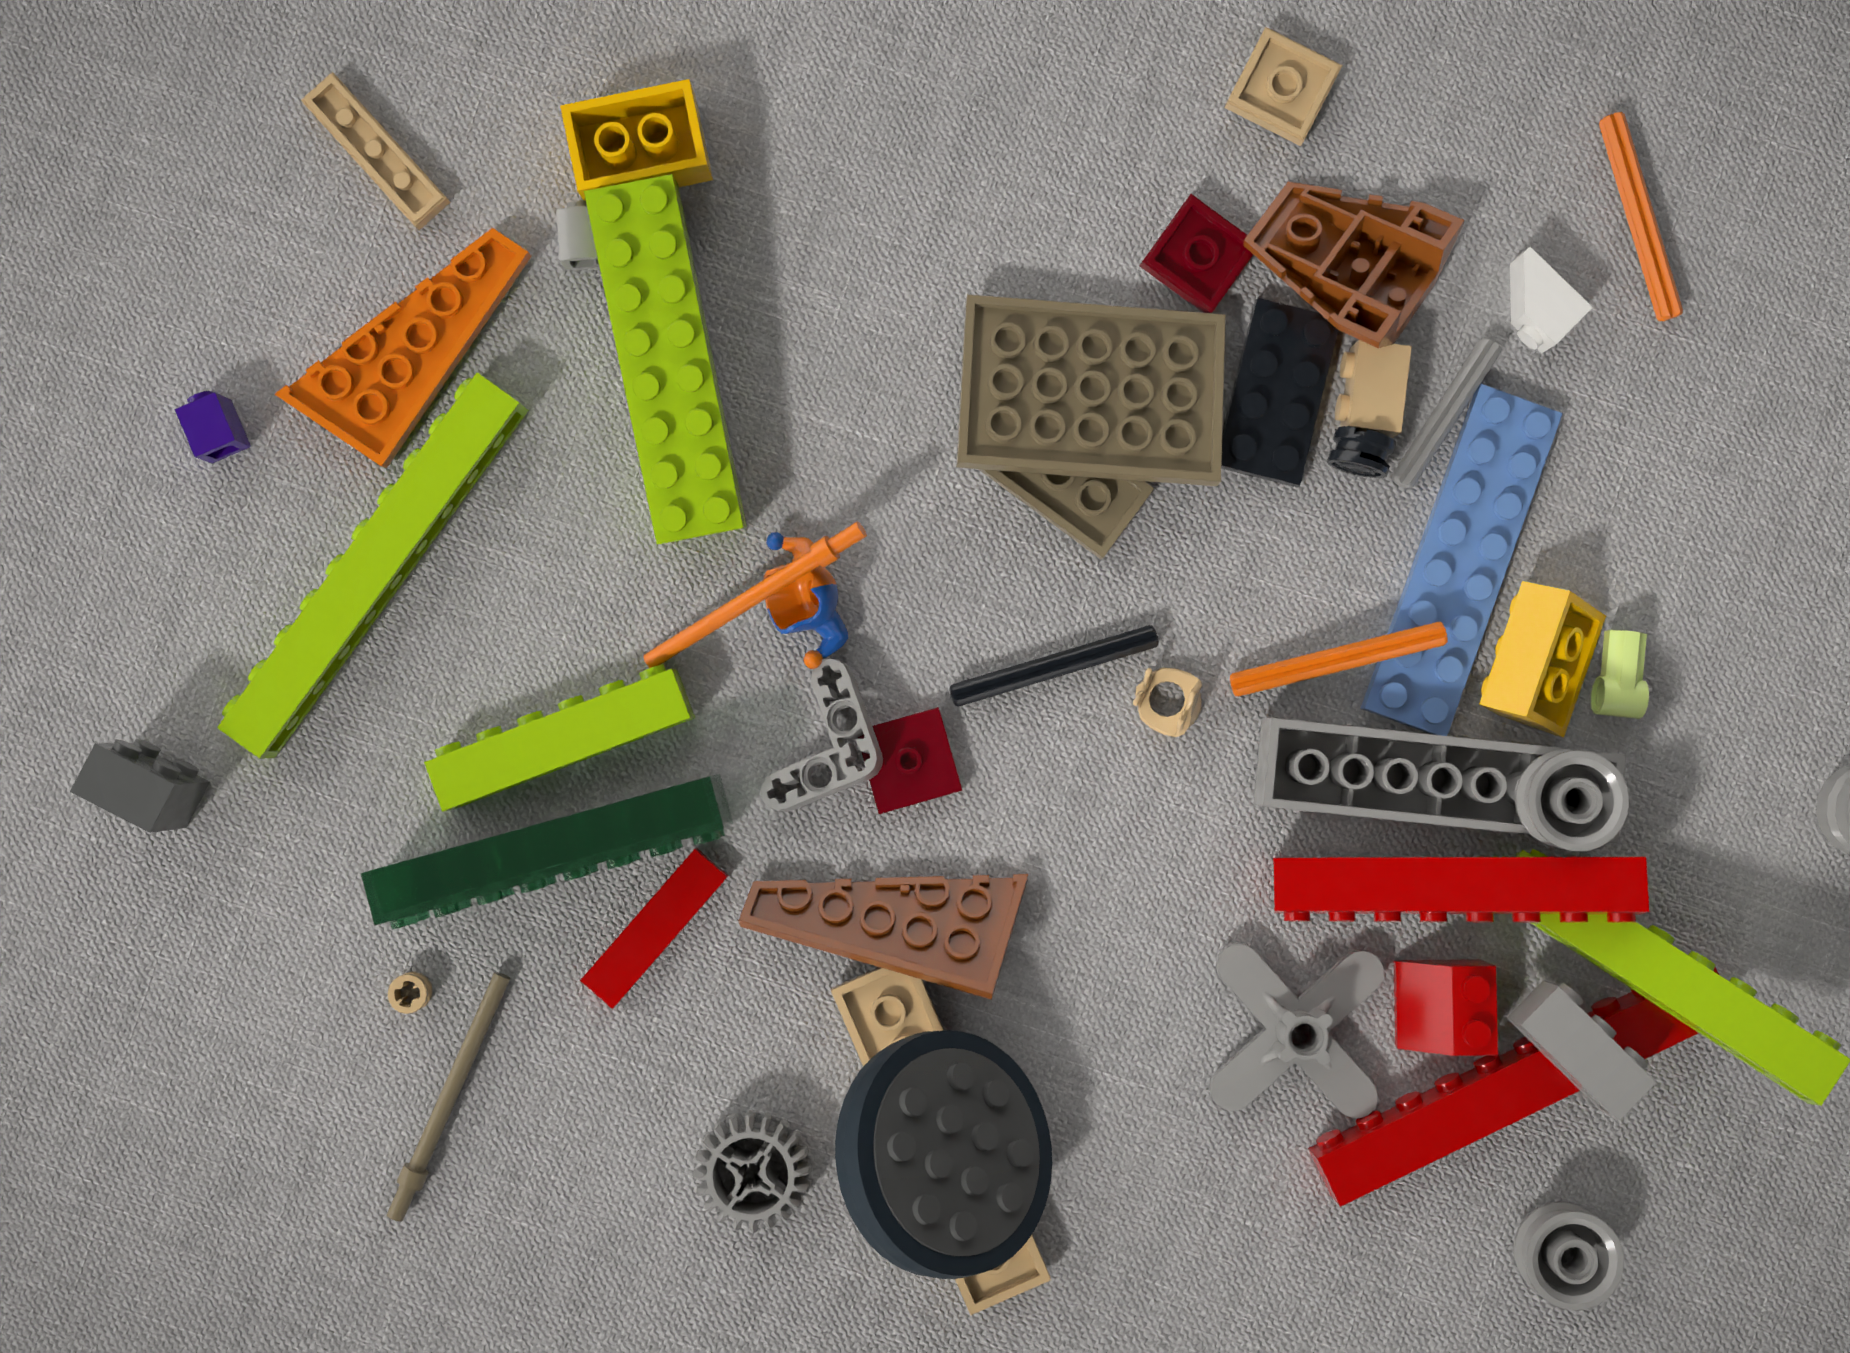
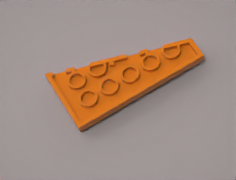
M491 228L451 259V263L431 279L428 277L415 286L416 290L399 303L395 301L345 339L338 350L322 362L319 360L305 370L307 372L292 385H285L274 395L381 467L387 469L532 255L494 228Z

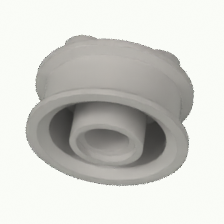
M1558 750L1541 755L1527 766L1517 784L1515 804L1522 825L1539 842L1554 848L1570 851H1589L1605 845L1619 833L1629 811V792L1620 771L1606 758L1589 751ZM1574 788L1579 794L1580 801L1578 807L1570 812L1565 806L1564 799L1566 793Z
M1558 1201L1547 1203L1534 1209L1521 1222L1514 1238V1260L1521 1277L1543 1299L1558 1308L1580 1311L1596 1307L1613 1294L1621 1281L1624 1270V1253L1617 1235L1603 1220L1578 1204ZM1575 1247L1576 1253L1573 1256V1260L1567 1264H1561V1257L1564 1251Z

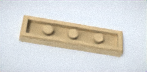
M333 72L301 99L303 104L418 230L423 228L451 203Z

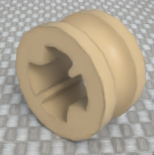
M408 972L393 980L387 994L392 1008L400 1013L409 1014L425 1007L431 1000L433 990L431 982L425 975L418 972ZM409 981L415 984L413 989L419 988L420 996L413 999L411 1004L406 1002L408 996L402 998L400 992L402 988L408 986Z

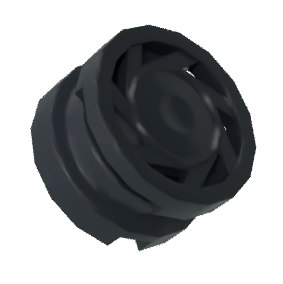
M1342 426L1335 429L1333 440L1336 446L1334 450L1329 452L1327 459L1329 466L1363 477H1387L1390 465L1386 463L1388 455L1394 453L1396 441L1393 438L1368 429L1367 432L1356 431V427Z

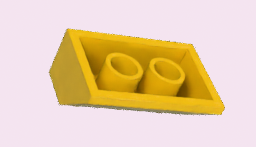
M1522 581L1518 594L1511 601L1510 617L1505 632L1497 641L1495 648L1496 657L1491 672L1482 684V697L1479 705L1499 716L1564 738L1606 615L1569 590Z

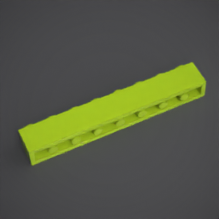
M1522 849L1515 857L1548 856L1535 849H1532L1530 853ZM1541 914V922L1530 923L1807 1104L1822 1106L1850 1063V1058L1839 1052L1842 1045L1835 1039L1818 1030L1811 1034L1796 1024L1799 1017L1776 1003H1773L1771 1007L1754 998L1757 991L1753 987L1736 977H1731L1728 981L1713 971L1716 965L1711 960L1692 950L1687 955L1672 945L1675 941L1674 937L1654 925H1650L1647 929L1637 922L1607 923V915H1588L1587 923H1560L1559 914Z

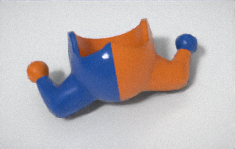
M778 532L769 534L766 540L767 547L770 550L774 551L782 548L792 553L794 556L792 562L811 550L810 545L813 544L809 538L783 537ZM788 564L767 570L764 579ZM818 566L765 599L771 621L781 634L812 629L823 637L817 650H810L805 654L804 664L810 669L819 667L823 659L838 651L848 640V631L836 611L838 603L836 581L831 573L822 566Z

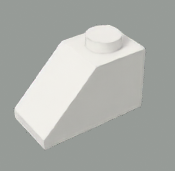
M1528 247L1510 263L1511 324L1518 330L1517 335L1527 347L1534 350L1537 349L1543 353L1555 346L1593 307L1531 247Z

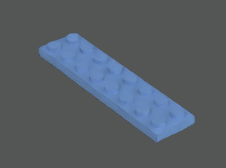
M1484 384L1479 385L1473 394L1387 633L1391 634L1435 622H1442L1446 629L1448 642L1444 646L1377 662L1360 709L1431 735H1448L1563 413Z

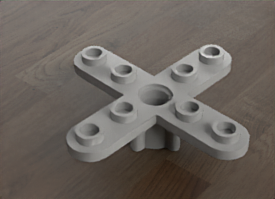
M1239 942L1223 947L1216 959L1217 973L1265 1028L1211 1077L1209 1090L1214 1102L1223 1110L1231 1112L1240 1111L1255 1100L1293 1064L1297 1063L1332 1104L1345 1116L1357 1119L1371 1114L1378 1100L1376 1087L1333 1039L1329 1032L1381 985L1384 969L1379 958L1369 951H1351L1297 998L1251 947ZM1308 1023L1310 1026L1309 1037L1302 1043L1293 1044L1291 1035L1294 1028L1299 1024Z

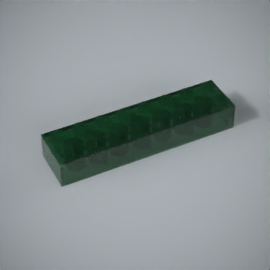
M717 774L360 874L374 926L390 922L391 929L394 930L431 918L429 910H433L434 916L437 918L473 906L472 898H476L478 906L514 895L513 887L520 886L521 894L557 883L555 875L563 873L564 881L566 882L599 871L597 864L605 861L609 870L640 860L639 852L648 849L651 857H656L683 848L681 840L691 837L694 845L720 839V837L725 836L724 828L734 823L721 776Z

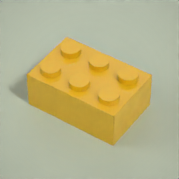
M690 79L560 105L577 191L585 201L584 191L670 174L673 175L679 187L713 180L697 99Z

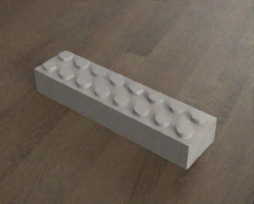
M1262 718L1253 805L1529 834L1519 819L1515 804L1516 788L1522 773L1531 762L1541 755L1552 751H1573L1576 749ZM1589 751L1609 760L1624 778L1626 755ZM1574 788L1566 793L1564 799L1566 808L1572 812L1578 807L1580 801L1579 794ZM1619 833L1608 843H1618Z

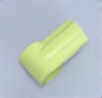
M1626 630L1604 631L1601 673L1595 679L1591 691V709L1593 713L1640 719L1644 716L1649 702L1648 684L1643 680L1647 634Z

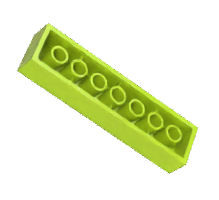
M670 174L584 191L656 545L747 528L678 183L673 175Z

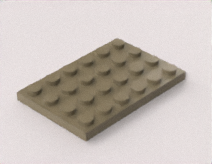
M967 294L965 301L956 467L1218 486L1221 482L1226 315Z

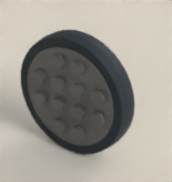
M927 1031L913 1034L890 1044L874 1055L859 1071L843 1101L835 1139V1160L840 1190L856 1227L870 1246L893 1265L916 1275L939 1279H958L981 1274L1002 1265L1025 1245L1041 1219L1049 1195L1052 1177V1145L1046 1115L1033 1085L1019 1065L1002 1049L984 1038L962 1031Z

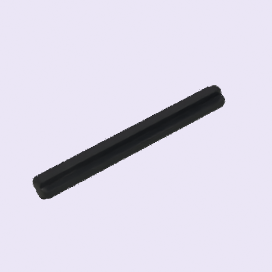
M1148 625L952 684L949 691L953 704L960 707L1156 648L1159 645L1157 632L1152 625Z

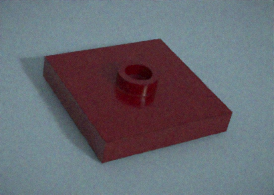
M1190 194L1139 266L1201 312L1212 313L1253 254L1244 246V239L1247 237L1246 233L1193 194Z
M939 707L872 726L883 757L881 770L876 776L869 779L879 814L963 791ZM864 734L857 739H864ZM861 752L865 764V761L870 758V754Z

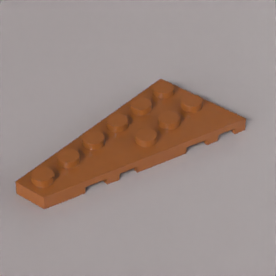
M1013 874L1011 878H989V875H973V879H945L944 876L875 878V881L852 882V879H835V882L808 883L806 880L753 881L738 921L740 927L992 1000L1028 882V874Z

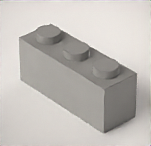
M1543 980L1507 1019L1602 1113L1620 1121L1657 1083L1645 1071L1649 1064L1632 1048L1627 1046L1623 1050L1612 1039L1617 1034L1615 1030L1599 1016L1594 1015L1591 1018L1580 1007L1584 1000L1565 983L1557 986Z

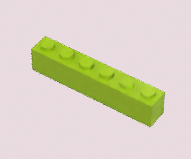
M664 664L654 666L640 672L641 680L625 686L623 680H618L598 688L600 696L584 701L583 696L579 695L558 703L560 711L543 716L541 710L516 719L519 726L503 732L501 726H497L477 733L476 738L478 742L462 747L460 741L435 749L437 757L425 761L424 764L442 812L457 809L695 719L678 670H666Z

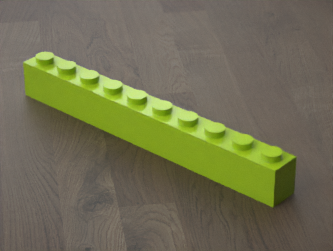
M478 372L472 379L467 378L460 384L454 395L456 401L447 414L442 413L433 421L428 431L430 434L428 440L421 449L416 448L409 454L403 464L405 471L395 484H389L381 492L377 500L379 507L370 519L362 520L354 529L351 539L354 541L344 554H338L330 562L325 572L328 576L319 589H313L305 596L300 604V610L302 611L293 624L286 625L278 633L274 640L276 647L267 660L263 659L253 667L248 676L250 683L243 693L234 696L222 711L224 718L217 728L259 759L275 758L529 411Z

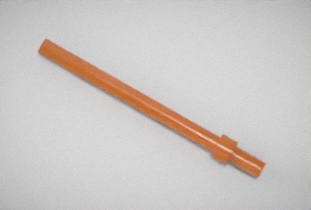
M857 521L831 538L824 536L810 545L811 550L644 654L645 663L649 668L661 665L818 566L825 568L840 559L839 553L867 537L864 527Z

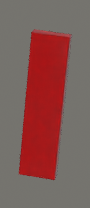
M695 848L580 981L613 1009L729 875L698 848Z

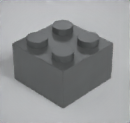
M116 739L114 743L94 744L70 792L152 833L187 828L210 781L198 776L199 769L188 762L174 759L171 762L159 756L161 749L149 742L135 739L134 743H129Z

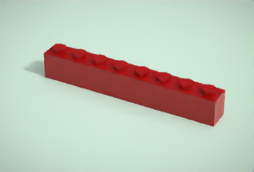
M1646 857L1273 858L1274 914H1283L1284 921L1309 922L1311 921L1310 914H1328L1329 922H1356V914H1374V922H1401V914H1420V922H1448L1447 914H1466V922L1487 923L1494 922V914H1512V921L1515 923L1541 922V914H1559L1560 923H1587L1588 915H1607V923H1636V915L1650 912Z

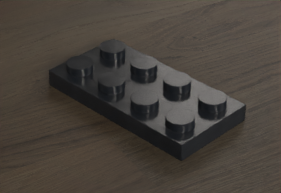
M1257 298L1254 301L1222 431L1221 469L1296 488L1301 485L1338 334V329L1320 313Z

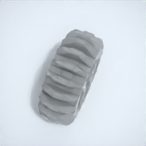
M748 1110L744 1124H742L738 1114L733 1113L729 1117L730 1129L724 1123L718 1121L713 1127L717 1137L706 1134L702 1139V1144L707 1150H698L694 1157L703 1166L694 1169L693 1178L705 1181L697 1186L696 1194L697 1196L711 1195L706 1201L704 1209L711 1211L718 1206L721 1209L717 1217L718 1223H723L728 1215L734 1217L733 1229L735 1231L740 1230L743 1220L749 1221V1228L752 1233L758 1231L760 1219L764 1220L765 1225L769 1229L775 1228V1213L781 1219L789 1220L792 1212L788 1205L800 1208L803 1204V1198L798 1192L809 1191L810 1181L801 1176H806L812 1172V1164L800 1161L808 1156L809 1148L808 1146L794 1148V1145L801 1137V1133L796 1130L786 1136L784 1134L788 1125L786 1119H782L777 1128L771 1126V1112H766L762 1123L756 1122L755 1111ZM746 1138L764 1140L757 1149L752 1151H746L738 1146L733 1149L729 1146L735 1141ZM775 1149L782 1154L788 1169L787 1184L778 1179L779 1174L771 1168L769 1163ZM763 1155L758 1174L760 1177L758 1178L757 1174L754 1178L749 1177L745 1185L742 1186L747 1166L750 1167L751 1163L756 1164ZM719 1158L727 1163L726 1168L735 1177V1185L730 1193L722 1184L719 1176ZM753 1191L762 1192L767 1196L771 1193L775 1195V1197L767 1201L758 1203L742 1201L748 1193Z

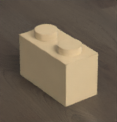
M1358 340L1349 348V352L1345 351L1343 353L1340 377L1346 378L1344 395L1340 394L1338 396L1335 407V420L1341 421L1340 427H1356V431L1367 432L1368 429L1391 438L1402 433L1412 346L1393 344L1378 349Z

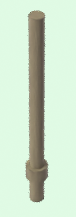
M494 972L410 1163H404L397 1179V1183L400 1185L386 1214L392 1220L403 1221L415 1192L421 1191L429 1174L426 1170L427 1165L511 979L505 974Z

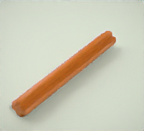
M1623 112L1613 113L1600 120L1599 127L1656 319L1658 321L1671 320L1683 313L1682 304L1626 116Z
M1435 622L1235 672L1230 675L1229 680L1233 694L1239 697L1444 646L1448 642L1447 633L1442 622Z

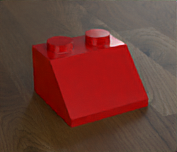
M1481 959L1393 960L1395 1047L1397 1049L1450 1056L1498 1055L1495 965Z

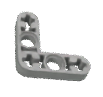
M831 658L822 660L820 666L813 669L811 676L812 687L834 748L768 775L762 783L761 797L764 803L771 809L783 812L793 811L867 781L876 776L881 770L883 763L882 752L854 673L849 666L839 660ZM830 670L842 674V677L836 680V685L840 694L844 696L850 694V698L838 700L834 688L824 684V681L830 678ZM851 707L857 713V723L851 730L841 731L837 726V716L844 708ZM864 734V739H857ZM856 739L859 750L870 754V758L865 761L864 770L860 767L852 766V761L857 759L858 755L855 746L850 743L844 745V740ZM825 763L832 771V778L827 786L817 788L812 782V771L819 764ZM779 782L789 786L801 782L807 791L806 795L805 791L800 788L788 791L786 793L787 801L775 798L774 795L775 792L780 790Z

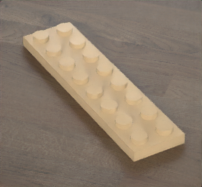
M879 967L831 988V993L863 1066L879 1051L903 1038L927 1031H944L922 979ZM1032 1234L1025 1245L1002 1265L981 1274L955 1279L971 1316L1050 1281L1051 1277Z

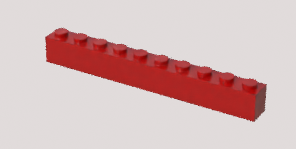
M1715 967L1713 971L1719 975ZM1632 989V992L1619 998L1607 997L1595 1002L1591 1006L1592 1011L1587 1013L1591 1018L1597 1015L1607 1022L1617 1033L1612 1039L1623 1050L1627 1046L1632 1048L1644 1060L1698 1034V1032ZM1523 1037L1513 1043L1514 1049L1500 1056H1483L1473 1063L1475 1068L1460 1075L1457 1072L1444 1075L1434 1082L1435 1087L1421 1094L1417 1091L1407 1093L1395 1101L1396 1106L1382 1113L1376 1110L1364 1118H1357L1355 1121L1357 1125L1343 1132L1337 1129L1322 1134L1316 1139L1317 1144L1309 1147L1308 1150L1330 1196L1341 1207L1580 1090L1526 1037Z

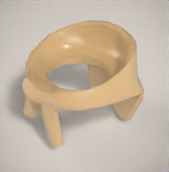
M1163 667L1153 672L1151 668H1148L1145 671L1143 681L1136 686V697L1133 700V705H1138L1140 719L1151 729L1163 735L1179 737L1184 735L1187 729L1199 717L1202 705L1200 693L1202 682L1191 673L1176 668ZM1164 682H1171L1180 686L1185 697L1184 706L1180 712L1168 717L1160 716L1154 712L1149 700L1154 687Z

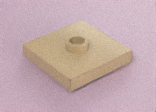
M1265 27L1224 108L1301 146L1343 65Z

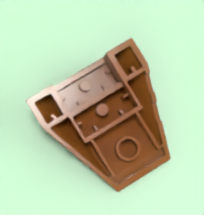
M1288 181L1244 239V246L1338 330L1378 349L1393 345L1436 284L1465 220L1422 202L1411 201L1410 207L1383 203L1384 196L1369 194L1368 200L1341 196L1342 190Z

